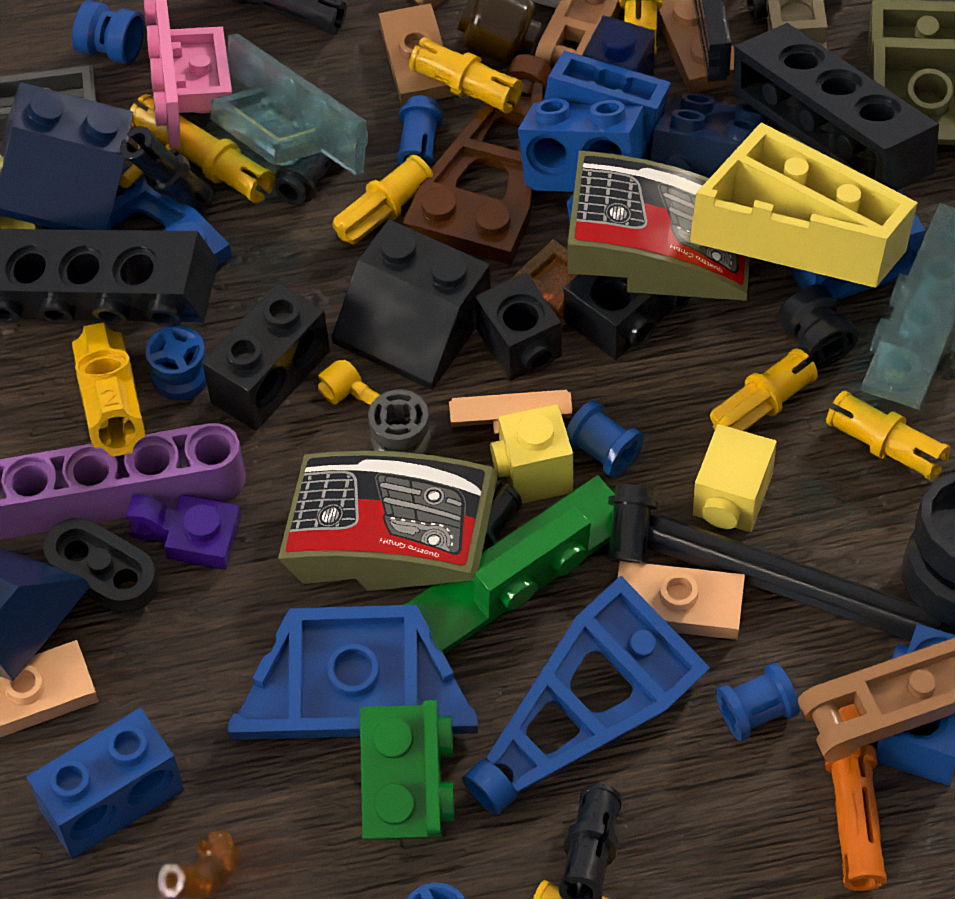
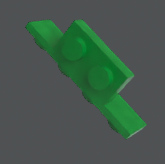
M598 475L498 541L494 546L492 545L482 552L479 570L474 573L473 581L434 584L404 605H417L438 649L443 654H446L507 611L522 606L535 592L557 577L572 572L586 557L610 542L614 506L608 504V497L615 494Z

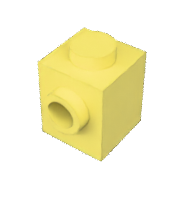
M554 404L498 416L499 441L490 443L494 469L498 473L497 478H507L508 485L513 487L521 496L522 504L572 493L573 452L559 405Z

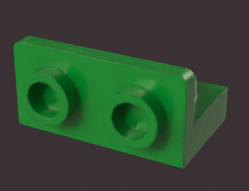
M424 700V705L360 707L362 839L364 841L443 839L442 822H455L454 783L441 782V756H453L452 716H440L437 700Z

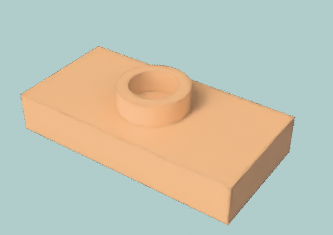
M555 390L452 398V401H449L451 427L493 424L494 434H499L498 416L554 404L559 405L563 419L570 418L572 415L571 392Z
M620 561L618 578L622 576L676 633L738 640L745 574Z
M77 640L34 655L14 681L0 676V738L99 702Z

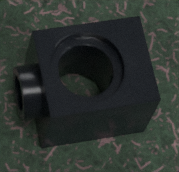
M527 272L475 296L476 330L510 381L528 372H539L548 367L555 359L562 356L561 321Z

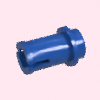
M413 96L407 100L406 104L399 111V120L403 124L400 149L397 153V162L401 165L406 161L408 155H416L431 167L433 164L436 129L440 128L443 123V113L439 109L438 102L433 98Z

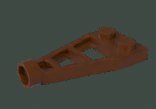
M527 54L518 55L513 58L506 75L522 81V92L517 104H511L513 110L509 113H504L490 104H484L431 168L433 176L420 184L403 221V226L461 252L512 265L530 223L534 190H532L531 186L525 185L520 144L516 151L483 141L496 122L520 127L532 104L544 100L548 76L552 71L545 61ZM476 163L507 171L509 175L507 192L502 199L456 188V185L466 171Z

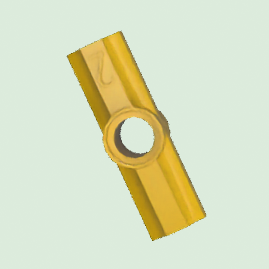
M104 322L84 326L82 334L72 342V349L92 446L105 450L111 457L133 453L135 444L145 437V430L130 358L126 352L122 333L111 330Z

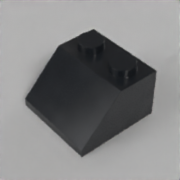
M389 219L357 262L332 333V343L433 390L476 329L475 296L491 289L490 264Z

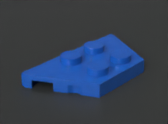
M417 605L289 608L275 634V645L271 652L263 657L252 677L254 684L238 714L233 713L228 722V734L231 740L360 737V707L424 705V700H437L440 716H452L453 734L478 733L477 715L464 697L449 663L433 640L431 631Z

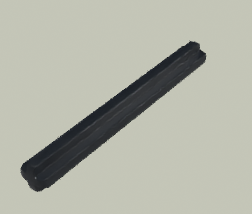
M658 513L650 515L647 549L710 571L745 574L744 583L909 641L912 640L917 623L937 630L941 628L942 622L929 616L915 602Z

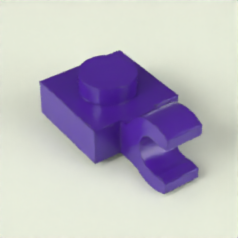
M133 495L126 517L127 520L133 521L129 532L130 536L146 541L166 542L165 552L167 559L226 570L241 521L240 505L180 495L177 508L174 510L155 498Z

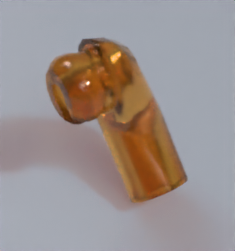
M216 830L208 833L209 840L200 839L197 851L203 859L195 865H165L158 875L157 883L161 893L166 897L206 898L238 869L240 864V847L233 846L230 834L223 830Z

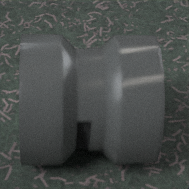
M402 389L387 391L378 396L370 405L368 412L372 450L430 455L432 444L429 431V413L427 404L421 396L412 391Z

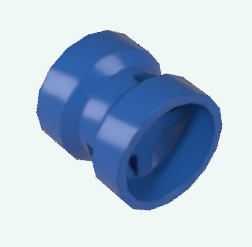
M86 0L81 4L74 20L72 30L73 48L77 53L89 56H96L99 53L107 54L113 62L131 65L136 60L143 43L145 32L144 17L138 11L122 8L115 12L111 11L105 3Z

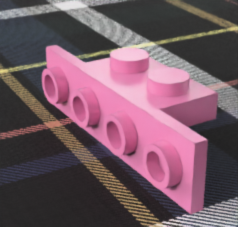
M144 0L152 92L154 93L156 126L167 125L169 148H181L179 113L195 112L206 114L213 111L233 110L232 88L223 26L170 29L167 0Z

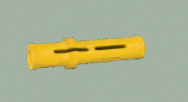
M149 94L140 96L138 101L146 106L148 111L134 103L130 111H133L131 125L135 128L146 127L164 145L169 144L167 125L156 126L154 97ZM179 115L181 148L172 149L178 153L180 152L186 159L202 168L205 177L212 182L226 183L245 195L253 203L263 201L265 196L257 191L256 187L258 186L265 190V192L270 193L275 183V174L268 168L260 166L241 154L238 145L229 139L219 140Z

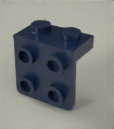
M685 93L681 97L671 100L655 127L650 161L674 166L710 178L760 123L777 131L780 130V126L746 102L739 103L736 107L716 104L714 103V98L705 94Z

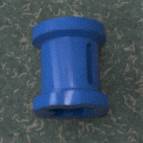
M596 400L589 401L583 405L566 428L572 450L581 448L604 465L603 471L612 479L618 478L631 467L643 447L645 435L636 428L627 430L606 416L605 407Z
M775 662L764 667V674L731 688L729 685L724 684L716 688V700L721 715L732 735L738 741L750 738L752 729L782 715L787 719H791L800 713V707L797 702L798 698L793 685L783 668Z

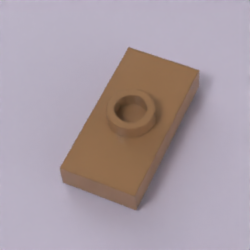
M432 4L378 13L379 26L401 107L413 96H427L434 100L454 97L455 94L450 92L451 87L419 72L412 71L409 67L410 56L415 45L425 50L424 47L419 45L421 38H429L443 46Z

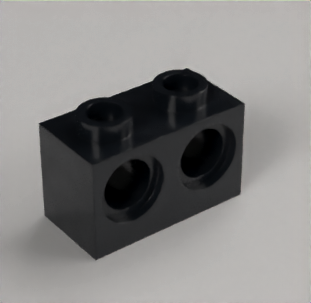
M578 274L564 286V322L614 360H617L632 345L634 347L642 345L651 336L656 324L671 310L676 312L682 309L691 297L627 292L628 278Z
M277 283L202 362L210 402L257 431L330 352L325 311L280 283Z

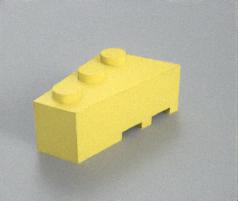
M760 123L697 191L690 242L876 288L907 250L918 202Z

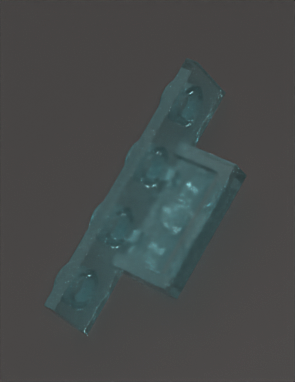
M240 34L228 35V67L231 88L237 93L212 99L211 120L273 165H290L297 162L299 158L322 152L353 175L364 173L365 147L368 143L367 121Z
M939 203L909 275L900 273L889 305L894 310L889 320L881 318L878 323L870 348V352L875 353L863 380L861 391L920 410L955 325V208Z

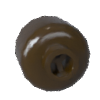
M468 0L457 30L464 33L463 40L466 48L498 62L508 64L518 55L519 50L530 54L542 23L532 19L535 11L533 0Z

